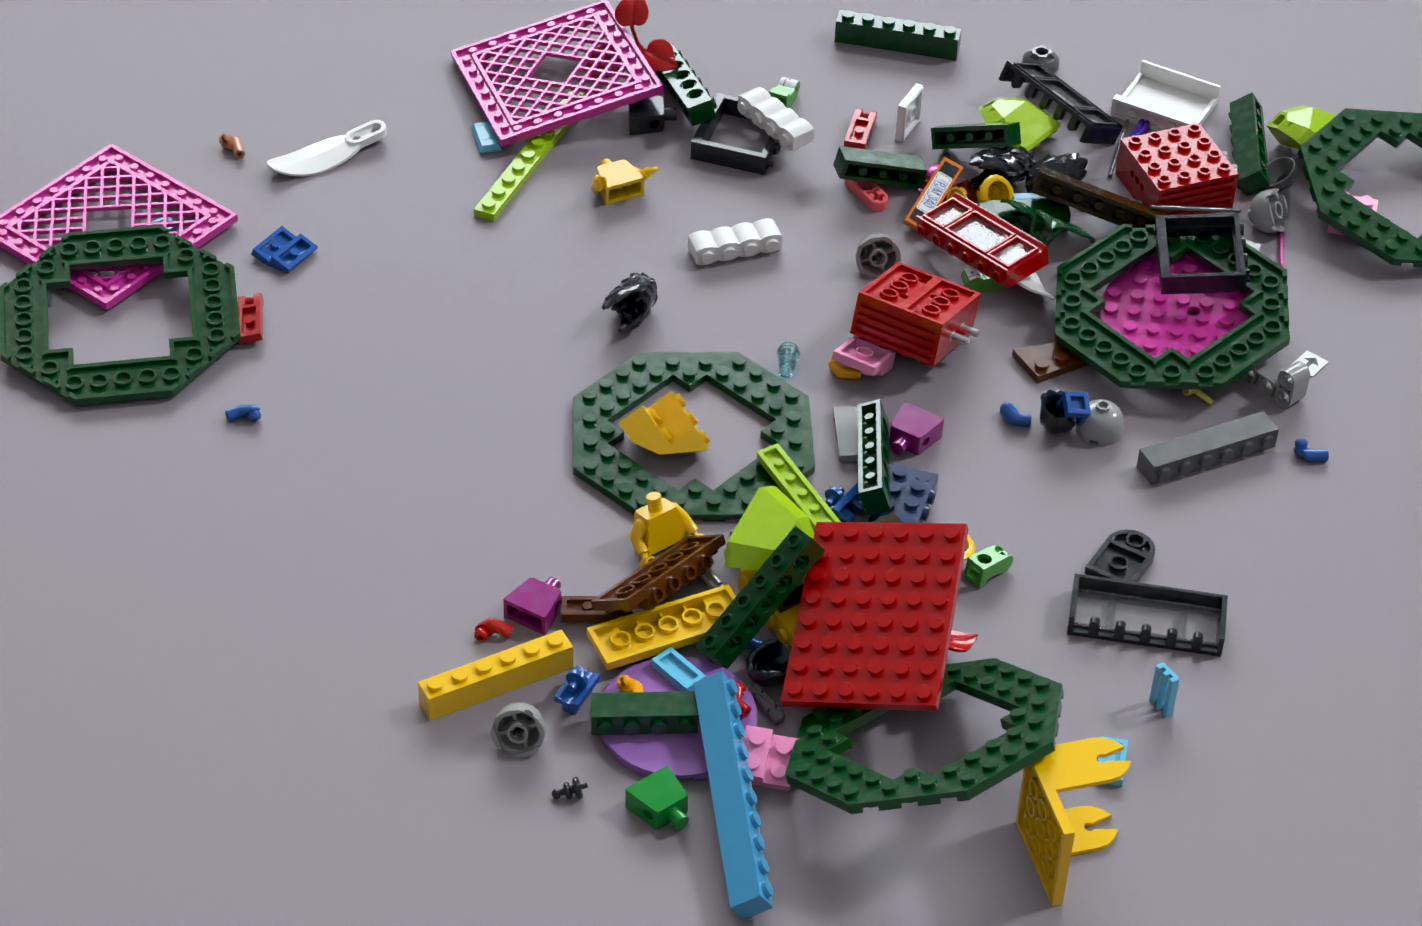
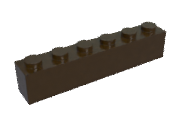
M1043 166L1040 167L1032 189V193L1119 226L1132 224V228H1146V225H1155V216L1166 215L1165 212L1150 209L1149 206Z

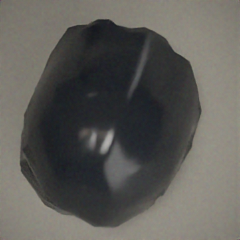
M1060 389L1057 391L1044 390L1040 397V423L1047 430L1054 433H1064L1076 426L1075 418L1065 417L1064 409L1056 408L1057 401L1064 394Z
M773 639L763 642L752 650L746 658L745 664L750 679L764 687L777 685L784 681L791 646L783 644L779 639Z

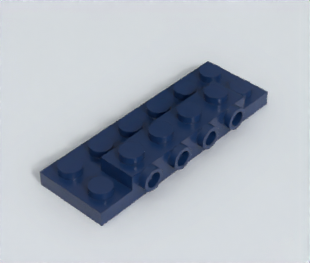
M891 463V510L881 514L870 515L868 522H874L892 512H895L903 523H922V521H927L930 512L928 505H933L936 496L934 489L938 481V474Z

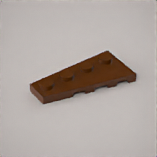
M1058 342L1016 348L1012 351V357L1037 384L1088 366L1086 362Z

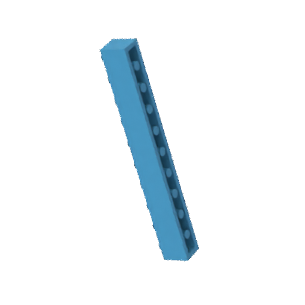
M720 671L693 683L730 908L745 920L773 908L771 896L774 895V891L767 875L770 868L763 852L765 842L759 829L761 819L755 807L757 796L752 789L751 781L753 780V774L747 761L749 751L743 739L746 733L739 716L742 714V710L736 699L738 688L732 678L729 679Z

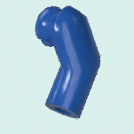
M1297 439L1295 441L1294 452L1307 461H1328V449H1310L1307 447L1308 441L1305 439Z

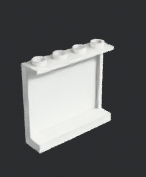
M1143 60L1140 73L1123 95L1116 94L1114 96L1110 115L1125 121L1129 119V122L1137 124L1140 119L1149 120V129L1154 131L1196 123L1202 125L1218 103L1221 86Z

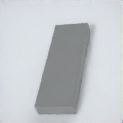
M833 406L839 462L858 461L857 406Z

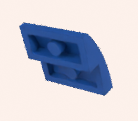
M281 226L254 247L251 255L274 269L288 273L317 250L318 246L301 233L295 236Z

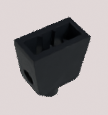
M654 96L637 101L634 104H629L630 135L664 131V121L677 120V109L664 108V101L661 96Z

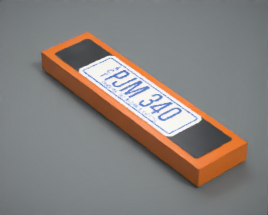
M944 157L903 224L917 231L916 216H922L944 201L948 191L952 188L964 167Z

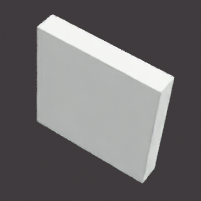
M916 83L898 105L896 141L903 142L921 120L924 90L921 84Z

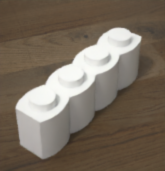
M757 87L738 96L737 108L740 114L752 119L755 125L765 129L769 136L779 140L785 148L793 151L813 141L814 128L805 119L799 118L792 109L786 108L779 99L772 97L764 88Z
M761 219L754 223H739L732 227H718L711 231H697L688 235V249L696 265H709L717 260L730 261L739 256L751 257L760 252L772 253L782 248V235L773 219Z

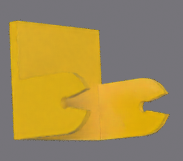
M1099 737L1056 744L1055 751L1023 769L1015 822L1052 906L1063 904L1071 856L1105 849L1114 842L1117 836L1118 829H1094L1088 831L1084 828L1108 820L1112 817V814L1093 806H1078L1064 809L1058 796L1060 792L1120 780L1128 772L1132 761L1099 762L1097 758H1106L1124 750L1125 746L1114 740Z

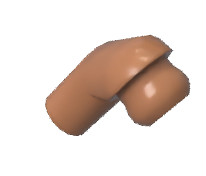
M226 133L219 137L221 146L224 149L233 151L235 158L241 159L245 156V151L239 138L229 136Z

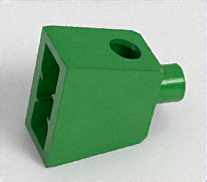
M668 766L659 769L625 789V807L654 829H661L671 823L677 830H680L688 824L689 818L686 815L688 811V795Z

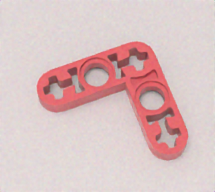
M845 179V184L869 209L876 212L887 209L888 195L876 183Z

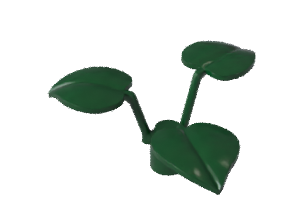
M1001 199L1000 203H1008L1016 210L1027 214L1031 219L1029 235L1046 244L1047 248L1062 231H1071L1076 235L1088 238L1091 244L1096 241L1083 228L1073 223L1061 221L1058 218L1052 217L1047 212L1038 209L1035 211L1027 204L1017 200ZM1040 216L1046 225L1042 232L1036 231L1033 234L1036 217ZM1048 228H1049L1050 231L1058 229V230L1047 240L1048 237H1047L1045 234H1046Z

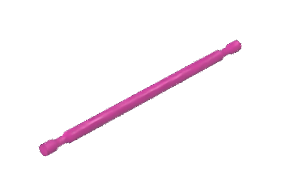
M1279 232V265L1282 267L1284 266V232Z

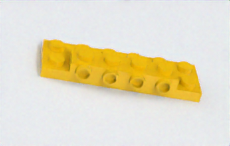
M729 584L667 602L650 610H642L588 627L587 637L606 670H611L658 655L670 647L677 649L699 642L735 599L736 595Z

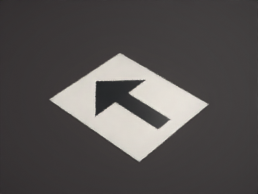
M1308 350L1295 361L1305 363L1312 377L1328 363L1327 360Z

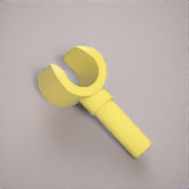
M1182 389L1185 396L1196 394L1209 405L1214 402L1213 399L1200 389Z

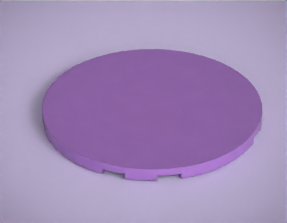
M683 656L705 674L706 677L722 671L729 679L732 678L735 682L743 683L735 674L713 662ZM651 659L642 661L624 670L611 681L604 693L621 692L617 686V679L621 675H628L642 684L644 692H681L651 667ZM745 685L746 691H743L744 696H742V700L752 708L751 713L746 718L740 716V722L746 730L747 725L757 727V708L751 692ZM700 721L698 733L600 735L604 745L610 749L620 763L641 775L649 776L659 769L668 766L677 779L692 778L694 781L709 777Z

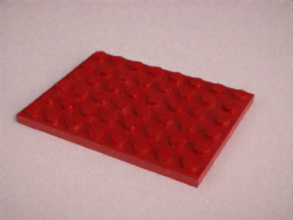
M816 522L813 540L825 552L805 577L781 696L782 705L790 707L938 711L969 531L967 524Z

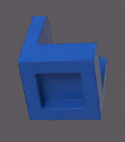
M1064 392L1057 401L1056 408L1064 409L1065 417L1075 418L1076 425L1080 426L1091 415L1088 392Z

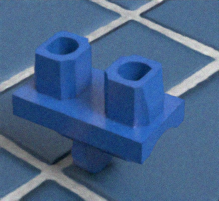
M858 483L845 496V490L842 487H829L825 491V503L829 507L834 506L831 510L841 522H851L856 515L848 510L847 507H850L857 514H860L864 509L858 494Z
M576 665L574 669H571L566 674L565 682L554 695V702L562 704L563 711L576 715L583 702L589 697L593 688L600 680V674L588 672L581 666Z

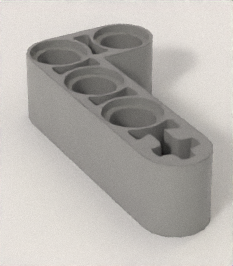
M1267 359L1241 378L1282 407L1287 408L1305 397L1310 379V371L1307 365L1301 361H1297L1286 369H1282Z

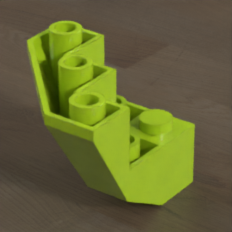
M996 98L979 107L985 123L1020 122L1021 144L1013 145V147L1019 148L1023 146L1027 151L1038 147L1041 141L1056 133L1058 128L1061 127L1059 121L1055 120L1052 115L1024 98Z
M1301 105L1280 111L1266 126L1279 144L1299 149L1302 144L1337 115L1314 107Z
M759 487L727 541L724 551L725 567L759 570L795 525L813 539L814 531L809 517L777 487Z

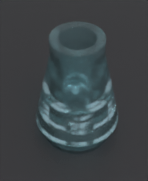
M784 342L777 349L779 375L784 378L793 376L794 368L800 356L798 346L792 342Z

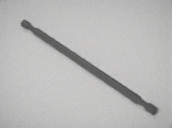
M1126 119L1120 139L1125 138L1129 119ZM1120 140L1110 167V173L1108 174V178H1112V173L1114 172L1117 163Z
M1149 206L1150 209L1241 213L1239 208Z

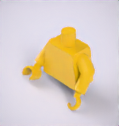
M608 158L604 159L597 167V175L593 177L591 191L594 194L600 192L605 205L644 195V180L652 177L653 173L658 171L659 168L655 166L639 169L632 166L627 160L622 159L612 162Z
M659 492L647 494V505L637 509L634 513V523L629 538L637 556L641 557L639 568L656 558L651 555L681 541L687 535H704L698 534V527L684 509L675 502L671 503L667 499L661 498Z

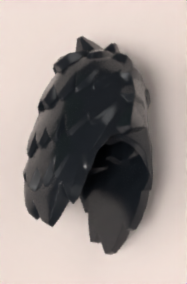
M1009 146L994 147L973 154L969 165L985 170L979 176L970 179L971 183L968 184V187L977 190L987 177L996 174L1003 176L1010 184L1024 181L1028 171L1036 164V161H1034V150L1027 151L1023 146L1019 148Z
M1067 153L1058 156L1046 154L1028 171L1025 179L1027 193H1032L1033 185L1041 166L1081 181L1087 174L1085 168L1088 164V159L1078 157L1079 153Z
M644 272L641 274L631 273L630 277L623 279L621 284L615 287L605 298L602 309L605 310L611 307L612 311L618 313L620 317L619 332L636 329L651 314V307L655 305L658 299L656 281L644 274Z

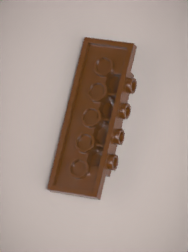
M724 535L685 537L590 601L593 610H605L606 613H611L616 610L630 612L637 608L650 610L657 607L658 603L662 602L665 598L674 595V591L687 586L690 580H694L697 576L706 572L705 569L712 567V564H714L712 556L717 554L718 549L726 544Z

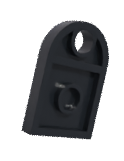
M1116 531L1105 540L1086 565L1084 574L1139 582L1154 560L1155 545L1147 535L1139 531ZM1130 542H1138L1140 545H1133Z

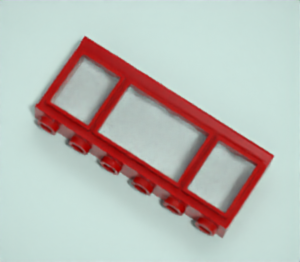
M957 192L950 199L924 213L922 216H916V229L921 237L934 243V245L947 251L950 255L955 256L1007 289L1049 264L1046 244Z

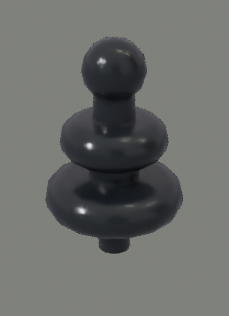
M573 777V785L570 786L568 782H565L563 789H554L552 791V797L558 799L565 795L567 799H571L573 797L572 793H575L578 799H582V789L588 788L587 783L581 784L578 777Z

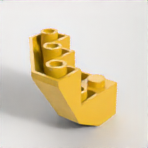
M670 391L650 407L641 406L619 422L633 443L659 455L705 452L711 449L708 445L710 439L703 430L699 431L696 426L699 423L691 411H686L684 406L687 403L679 393L675 395Z

